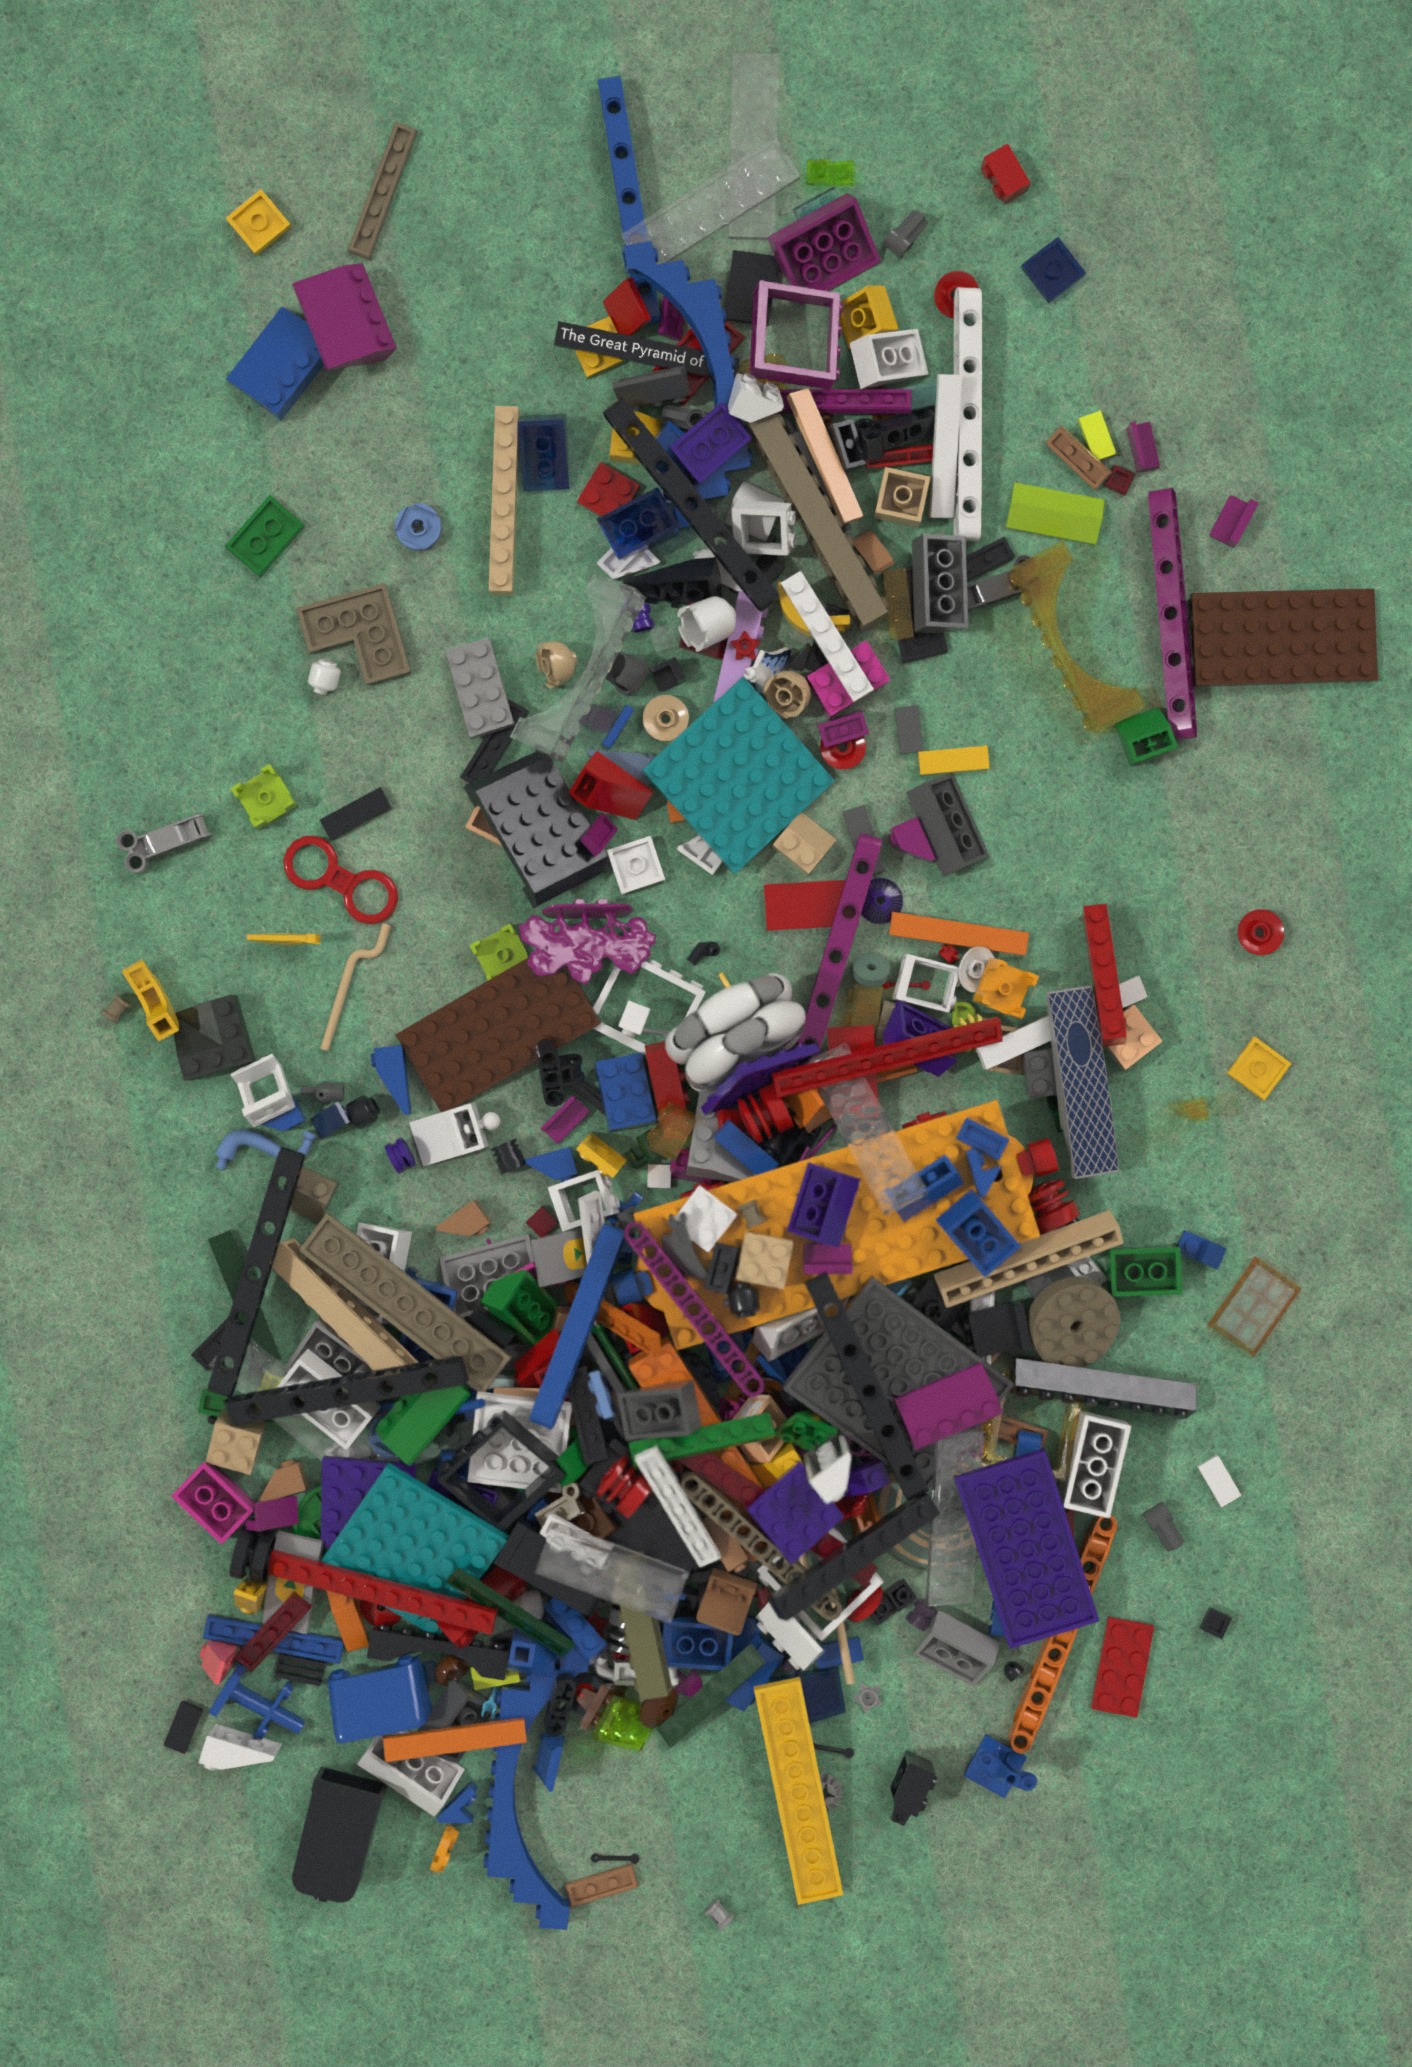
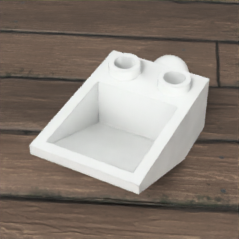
M476 1102L409 1122L422 1165L427 1166L488 1147L489 1144L484 1128L487 1130L497 1129L500 1125V1117L494 1112H488L481 1119ZM465 1112H469L471 1120H465ZM472 1134H476L478 1142L474 1143L471 1141Z

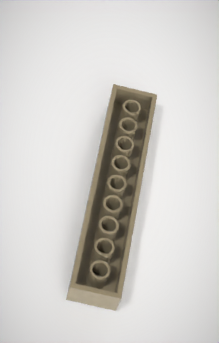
M774 413L752 423L749 422L748 433L752 437L751 441L786 503H792V511H795L796 521L846 609L849 610V614L860 633L884 621L889 605L884 596L879 597L875 590L877 584L871 575L867 576L864 570L866 565L860 555L856 556L852 548L855 546L849 535L845 536L842 532L843 524L838 515L833 516L829 509L832 506L828 497L821 495L818 489L820 484L814 474L810 475L807 467L809 465L803 454L799 455L796 451L797 443L791 434L787 435L783 428L786 425L782 416Z

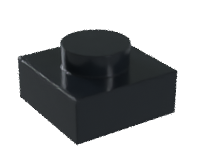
M1209 1606L1199 1628L1223 1639L1232 1618Z

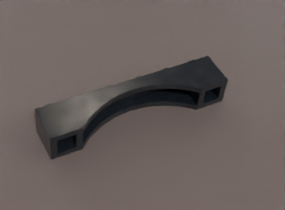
M379 1624L378 1627H374L371 1630L367 1658L390 1662L412 1651L439 1650L464 1660L481 1677L504 1681L508 1677L507 1665L510 1648H506V1644L494 1642L492 1645L483 1644V1640L473 1639L468 1646L462 1647L459 1650L448 1637H438L436 1633L424 1631V1634L415 1633V1629L403 1627L400 1631L392 1629V1625Z

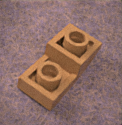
M870 529L852 540L855 546L854 550L863 558L865 565L874 575L885 571L888 567L895 564L891 555Z

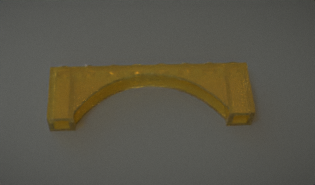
M1064 540L1012 566L1010 568L1012 573L1009 576L1012 583L1020 588L1022 593L1020 594L1021 601L1025 607H1029L1032 613L1030 616L1031 621L1036 628L1039 627L1043 635L1041 636L1042 643L1046 649H1050L1053 655L1051 657L1052 663L1057 670L1060 669L1063 678H1061L1062 683L1067 690L1071 691L1074 697L1072 698V703L1077 711H1081L1084 717L1082 719L1084 727L1088 732L1091 731L1092 734H1097L1146 708L1136 687H1129L1128 689L1119 688L1095 679L1075 663L1064 647L1057 626L1056 603L1062 577L1068 564L1074 560Z

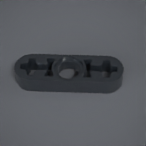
M561 1673L554 1680L544 1717L545 1731L549 1736H559L566 1729L577 1688L575 1678L570 1673ZM565 1683H569L565 1686V1693H563L562 1686H564ZM558 1701L566 1702L563 1708L554 1707V1704ZM556 1716L558 1719V1723H556L555 1726H551L554 1725Z

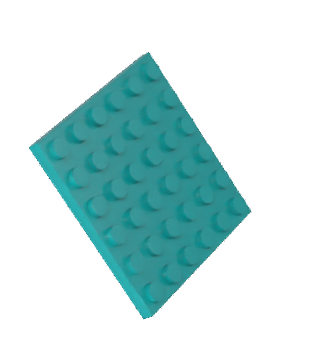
M744 676L641 769L646 777L733 874H736L835 781Z
M387 1463L320 1562L465 1600L467 1597L465 1594L445 1582L448 1575L456 1567H459L479 1580L505 1545L509 1536L392 1464ZM386 1607L426 1632L436 1633L438 1636L442 1632L436 1624L438 1620Z

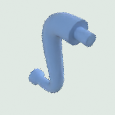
M234 1130L223 1138L215 1155L219 1156L216 1168L225 1170L228 1159L233 1161L235 1153L241 1145L254 1147L277 1158L281 1146L252 1130ZM304 1131L302 1135L304 1141L297 1151L304 1153L306 1156L317 1135Z

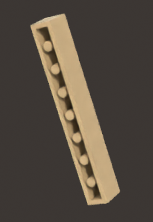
M495 406L489 593L491 596L514 597L520 411L518 406Z
M1108 1210L1040 1235V1237L1019 1243L1022 1247L986 1277L982 1275L971 1261L933 1275L946 1308L1121 1245L1124 1242L1119 1224L1111 1211Z
M295 1238L280 1243L273 1263V1271L280 1275L289 1284V1287L296 1291L304 1299L305 1303L312 1307L320 1315L321 1319L328 1323L336 1331L337 1335L344 1339L352 1347L353 1351L369 1364L373 1371L419 1363L336 1279L299 1251L302 1245ZM386 1380L388 1385L393 1386L390 1381Z

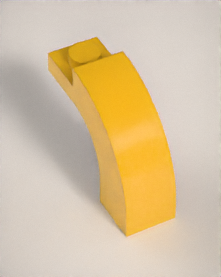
M778 582L779 604L785 619L798 632L813 638L782 588L781 582ZM850 615L829 616L839 633H843L845 629L850 628Z
M141 959L123 969L122 973L138 996L146 1013V1023L158 1042L179 1031V1023L174 1008L158 978L152 974L145 961Z

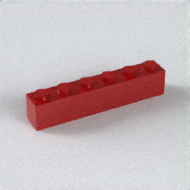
M1107 903L1083 906L1082 918L1102 1047L1126 1044L1127 1033Z

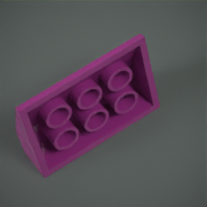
M849 193L838 197L767 237L789 285L829 291L881 262L858 201Z
M363 263L343 265L292 284L327 371L387 360L397 349Z

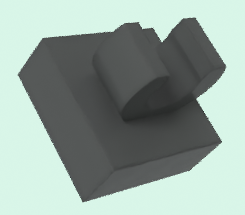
M633 1205L626 1207L617 1214L619 1219L612 1225L625 1229L628 1223L635 1221L634 1213L637 1212ZM630 1227L628 1230L629 1235L636 1232L638 1227Z

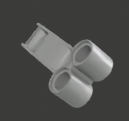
M203 813L197 814L141 836L129 830L120 832L116 842L120 849L129 852L124 861L127 870L135 874H144L149 869V860L181 849L182 845L186 847L210 838L212 833L208 832L203 819L205 815ZM128 836H133L134 844L126 848L124 844L125 839ZM140 857L142 859V866L134 869L132 863L134 859Z

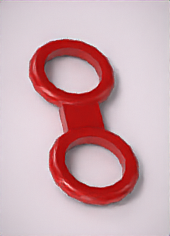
M314 835L303 836L293 841L287 848L283 859L284 871L288 879L295 886L305 890H317L326 885L343 894L344 905L349 915L356 921L364 924H378L388 919L395 911L398 902L397 888L393 880L385 873L377 870H363L354 875L338 865L337 854L333 846L325 839ZM306 845L319 846L328 857L326 872L322 877L312 881L301 879L293 868V859L296 852ZM366 879L380 881L388 891L386 907L375 915L361 913L353 903V893L356 886Z

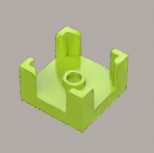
M271 764L261 768L260 771L262 773L244 784L239 782L230 788L235 797L241 801L250 816L251 823L258 830L298 806L278 772Z
M511 923L500 928V931L469 945L485 971L487 980L492 979L529 957Z

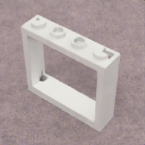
M652 959L649 962L641 963L640 967L696 995L685 1018L697 1011L706 993L702 990L703 985L693 980L690 983L681 980L683 975L674 970H670L669 973L662 970V964ZM616 965L593 1007L597 1015L621 971ZM604 1023L593 1028L646 1055L645 1044Z
M835 1527L828 1531V1533L843 1543L848 1542ZM781 1557L774 1558L772 1562L776 1563ZM762 1565L757 1570L760 1573L758 1578L767 1587L771 1585L775 1591L782 1588L783 1586L768 1571L769 1569ZM875 1572L869 1581L871 1584L841 1612L839 1618L833 1620L823 1630L805 1610L795 1615L794 1618L798 1622L802 1620L808 1626L806 1631L813 1639L819 1638L823 1641L884 1580Z

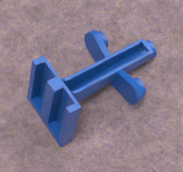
M238 1662L208 1713L217 1717L227 1699H230L264 1717L252 1738L256 1740L257 1738L263 1739L269 1729L266 1726L269 1720L299 1734L305 1721L279 1705L282 1698L287 1700L293 1690V1687L290 1686L291 1683H285L273 1702L247 1688L240 1682L246 1667Z
M986 1733L963 1774L964 1777L1003 1798H1006L1010 1788L1013 1786L1025 1791H1031L1037 1785V1778L1033 1773L1021 1771L1027 1756L1015 1752L1010 1746L998 1742Z

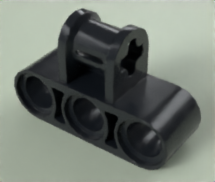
M542 1039L536 1045L542 1093L545 1103L548 1106L556 1107L561 1105L565 1099L563 1086L579 1084L585 1079V1074L581 1069L583 1059L581 1055L575 1053L559 1056L556 1043L551 1039Z

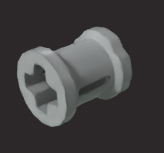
M718 1898L714 1899L703 1911L705 1916H709L717 1924L716 1928L719 1931L724 1929L734 1918L732 1913H728L723 1908Z

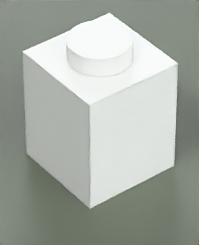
M628 1000L618 1026L623 1028L621 1033L633 1038L636 1034L641 1035L651 1009Z

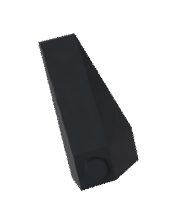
M716 557L691 559L623 579L622 582L628 600L649 604H657L659 600L671 603L672 608H678L679 604L688 605L690 602L696 603L714 596L722 598L721 574Z

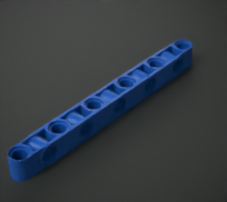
M621 76L598 79V86L624 244L630 245L647 242L648 238ZM611 108H618L620 110L616 114L609 112ZM619 153H626L628 155L625 159L616 157ZM626 198H633L635 200L633 204H625L623 201ZM630 273L629 275L633 277L638 290L641 288H648L650 290V293L647 295H641L651 317V320L646 325L659 323L661 319L656 289L648 282Z

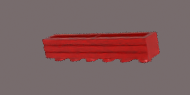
M933 444L885 450L884 456L878 460L866 459L867 464H865V467L876 468L932 461Z

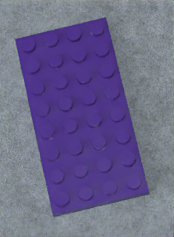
M1045 1448L954 1476L1009 1648L1012 1649L1099 1622Z

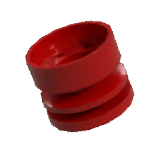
M773 1083L759 1089L761 1100L758 1102L751 1094L747 1095L751 1103L749 1106H746L743 1098L737 1100L740 1117L748 1133L758 1144L764 1142L760 1134L762 1130L770 1139L772 1138L771 1126L774 1125L780 1133L794 1127L781 1097L777 1098L774 1093Z
M1063 1178L1043 1182L1033 1187L1028 1194L1029 1202H1032V1212H1037L1034 1218L1040 1235L1059 1228L1080 1215L1074 1200L1062 1201V1198L1070 1192L1069 1189L1057 1191V1189L1065 1185Z
M625 1454L617 1462H614L601 1479L596 1494L601 1497L608 1489L610 1494L605 1500L607 1503L617 1496L620 1500L616 1510L628 1519L652 1488L642 1472L638 1476L634 1474L636 1468L634 1469L633 1464L629 1469L625 1467L631 1458L628 1454Z

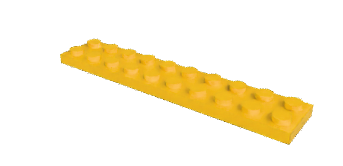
M800 1677L753 1686L797 1903L800 1905L842 1896L843 1890Z

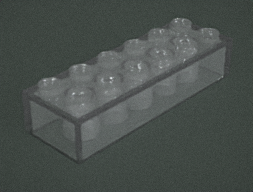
M557 1522L550 1528L535 1572L538 1575L669 1624L674 1617L689 1574L686 1570Z

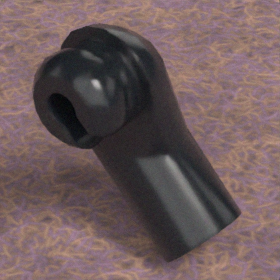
M713 941L699 942L687 960L696 966L702 956H717L720 953V947Z

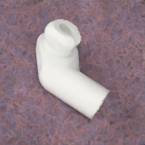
M604 1653L593 1665L599 1677L614 1683V1670L608 1667V1655Z

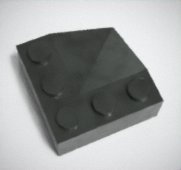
M228 995L175 1012L179 1023V1031L173 1034L184 1081L194 1080L256 1062L237 995Z

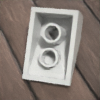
M918 329L866 335L849 343L860 389L878 387L928 375Z
M215 1724L206 1737L199 1763L204 1764V1767L209 1770H223L270 1762L275 1759L282 1744L265 1738L262 1740L257 1738L256 1740L252 1738L253 1735Z

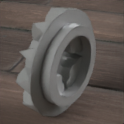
M823 1773L819 1775L822 1790L825 1784H827V1792L831 1794L830 1796H825L824 1799L826 1810L830 1812L834 1807H838L842 1798V1787L834 1776Z

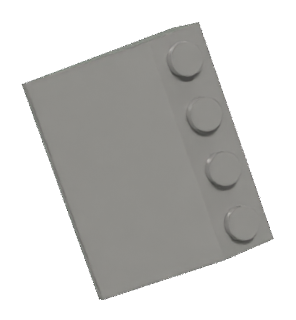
M699 1091L686 1175L735 1182L755 1176L753 1172L712 1138L718 1131L717 1112L704 1115L701 1107L707 1101V1097L716 1091ZM750 1101L745 1102L746 1106L751 1105ZM736 1105L724 1110H739V1106ZM743 1123L744 1134L758 1145L756 1140L748 1133Z
M529 1234L439 1258L444 1284L457 1291L454 1311L466 1321L479 1304L487 1309L481 1300L493 1281L510 1275L535 1261Z
M321 1317L314 1322L285 1366V1369L290 1371L297 1360L309 1349L342 1376L373 1371L369 1364L360 1355H357L352 1347L344 1339L340 1338L336 1331L328 1323L324 1322Z

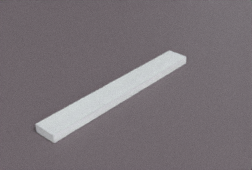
M1134 976L1119 983L1123 1008L1148 997L1140 976ZM1048 1016L1003 1035L1002 1042L976 1048L983 1068L987 1070L1051 1041Z

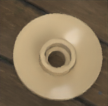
M671 695L655 697L646 705L643 712V724L650 736L659 741L674 740L687 728L689 723V714L686 706L680 699ZM664 715L670 717L669 723L662 722L661 719Z

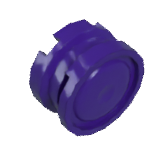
M402 1137L397 1139L394 1144L389 1143L385 1145L386 1153L398 1174L404 1172L407 1167L412 1168L416 1166L414 1157Z

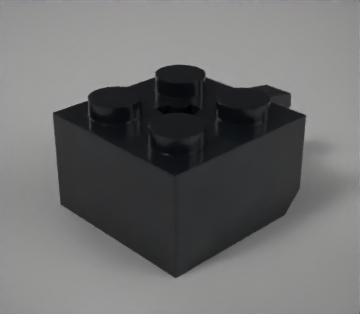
M926 1277L909 1301V1304L950 1335L956 1332L965 1338L968 1333L964 1332L963 1325L960 1324L963 1320L960 1315L966 1308V1305L959 1303L946 1308L937 1284ZM937 1305L936 1309L939 1311L938 1314H931L929 1316V1307H935Z
M907 1750L890 1786L894 1801L891 1821L902 1826L906 1824L911 1815L917 1817L920 1811H924L928 1798H926L929 1789L933 1790L937 1781L932 1761Z

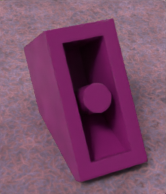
M917 817L890 829L891 834L888 837L893 848L898 847L900 852L929 863L935 860V856Z

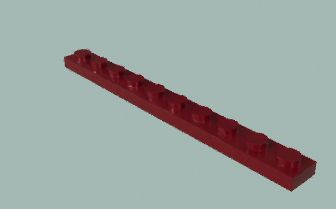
M711 1452L677 1459L746 1507L765 1491L764 1488ZM827 1532L809 1550L821 1558H825L845 1543ZM871 1562L851 1576V1578L866 1587L879 1567Z

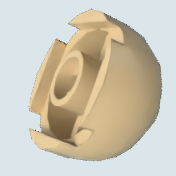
M548 641L538 644L537 647L540 648V651L535 652L536 663L540 675L543 671L546 674L548 682L545 685L552 689L568 683L572 679L575 665H577L576 654L559 641Z
M782 671L773 675L765 683L763 696H766L768 705L779 717L788 718L796 717L802 713L809 704L811 692L807 680L801 674L794 671Z

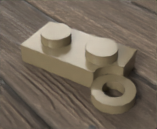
M572 1482L563 1486V1496L535 1513L541 1528L551 1512L568 1522L585 1512L578 1499L581 1495V1488L578 1483ZM570 1487H573L575 1490L573 1496L569 1494Z

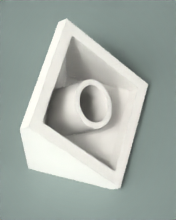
M743 481L734 496L725 524L733 527L732 507L738 500L785 502V500ZM748 515L749 535L767 542L778 516Z

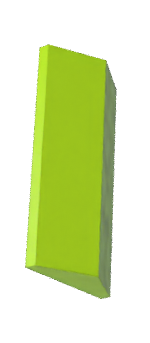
M1014 482L1005 528L1096 545L1102 523L1105 499Z

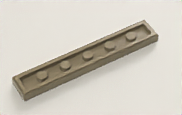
M395 122L350 242L349 253L368 260L371 259L418 133L417 129Z

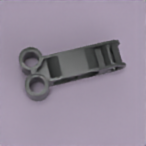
M1022 555L1015 560L1012 570L967 585L968 612L985 607L984 604L988 606L1020 595L1023 600L1028 602L1036 600L1042 591V583L1039 579L1030 576L1035 568L1034 560L1030 556ZM1025 563L1028 565L1029 571L1026 573L1020 572L1017 565ZM1033 585L1036 588V593L1028 594L1025 591V586Z

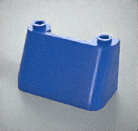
M404 1655L398 1658V1662L395 1663L394 1667L352 1676L349 1671L336 1669L327 1678L333 1729L337 1743H347L418 1728L427 1722L433 1708L419 1655L413 1657L411 1655Z

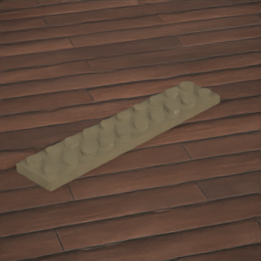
M326 1213L299 1249L301 1253L437 1360L463 1356L470 1379L467 1384L477 1392H486L512 1358L501 1347L330 1213Z

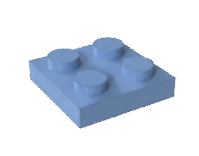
M600 1371L589 1373L591 1380H588V1385L591 1393H595L598 1402L595 1403L599 1417L602 1416L610 1422L620 1419L604 1373Z

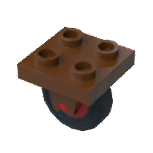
M583 1673L574 1677L577 1688L571 1709L575 1713L584 1716L579 1726L585 1730L608 1727L614 1719V1711L625 1699L624 1694L627 1687L624 1685H614V1683L605 1684L599 1676L593 1673Z

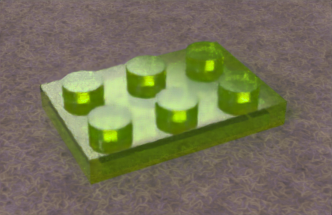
M613 1695L591 1738L599 1743L641 1751L653 1728L645 1727L640 1721L639 1712L643 1702Z

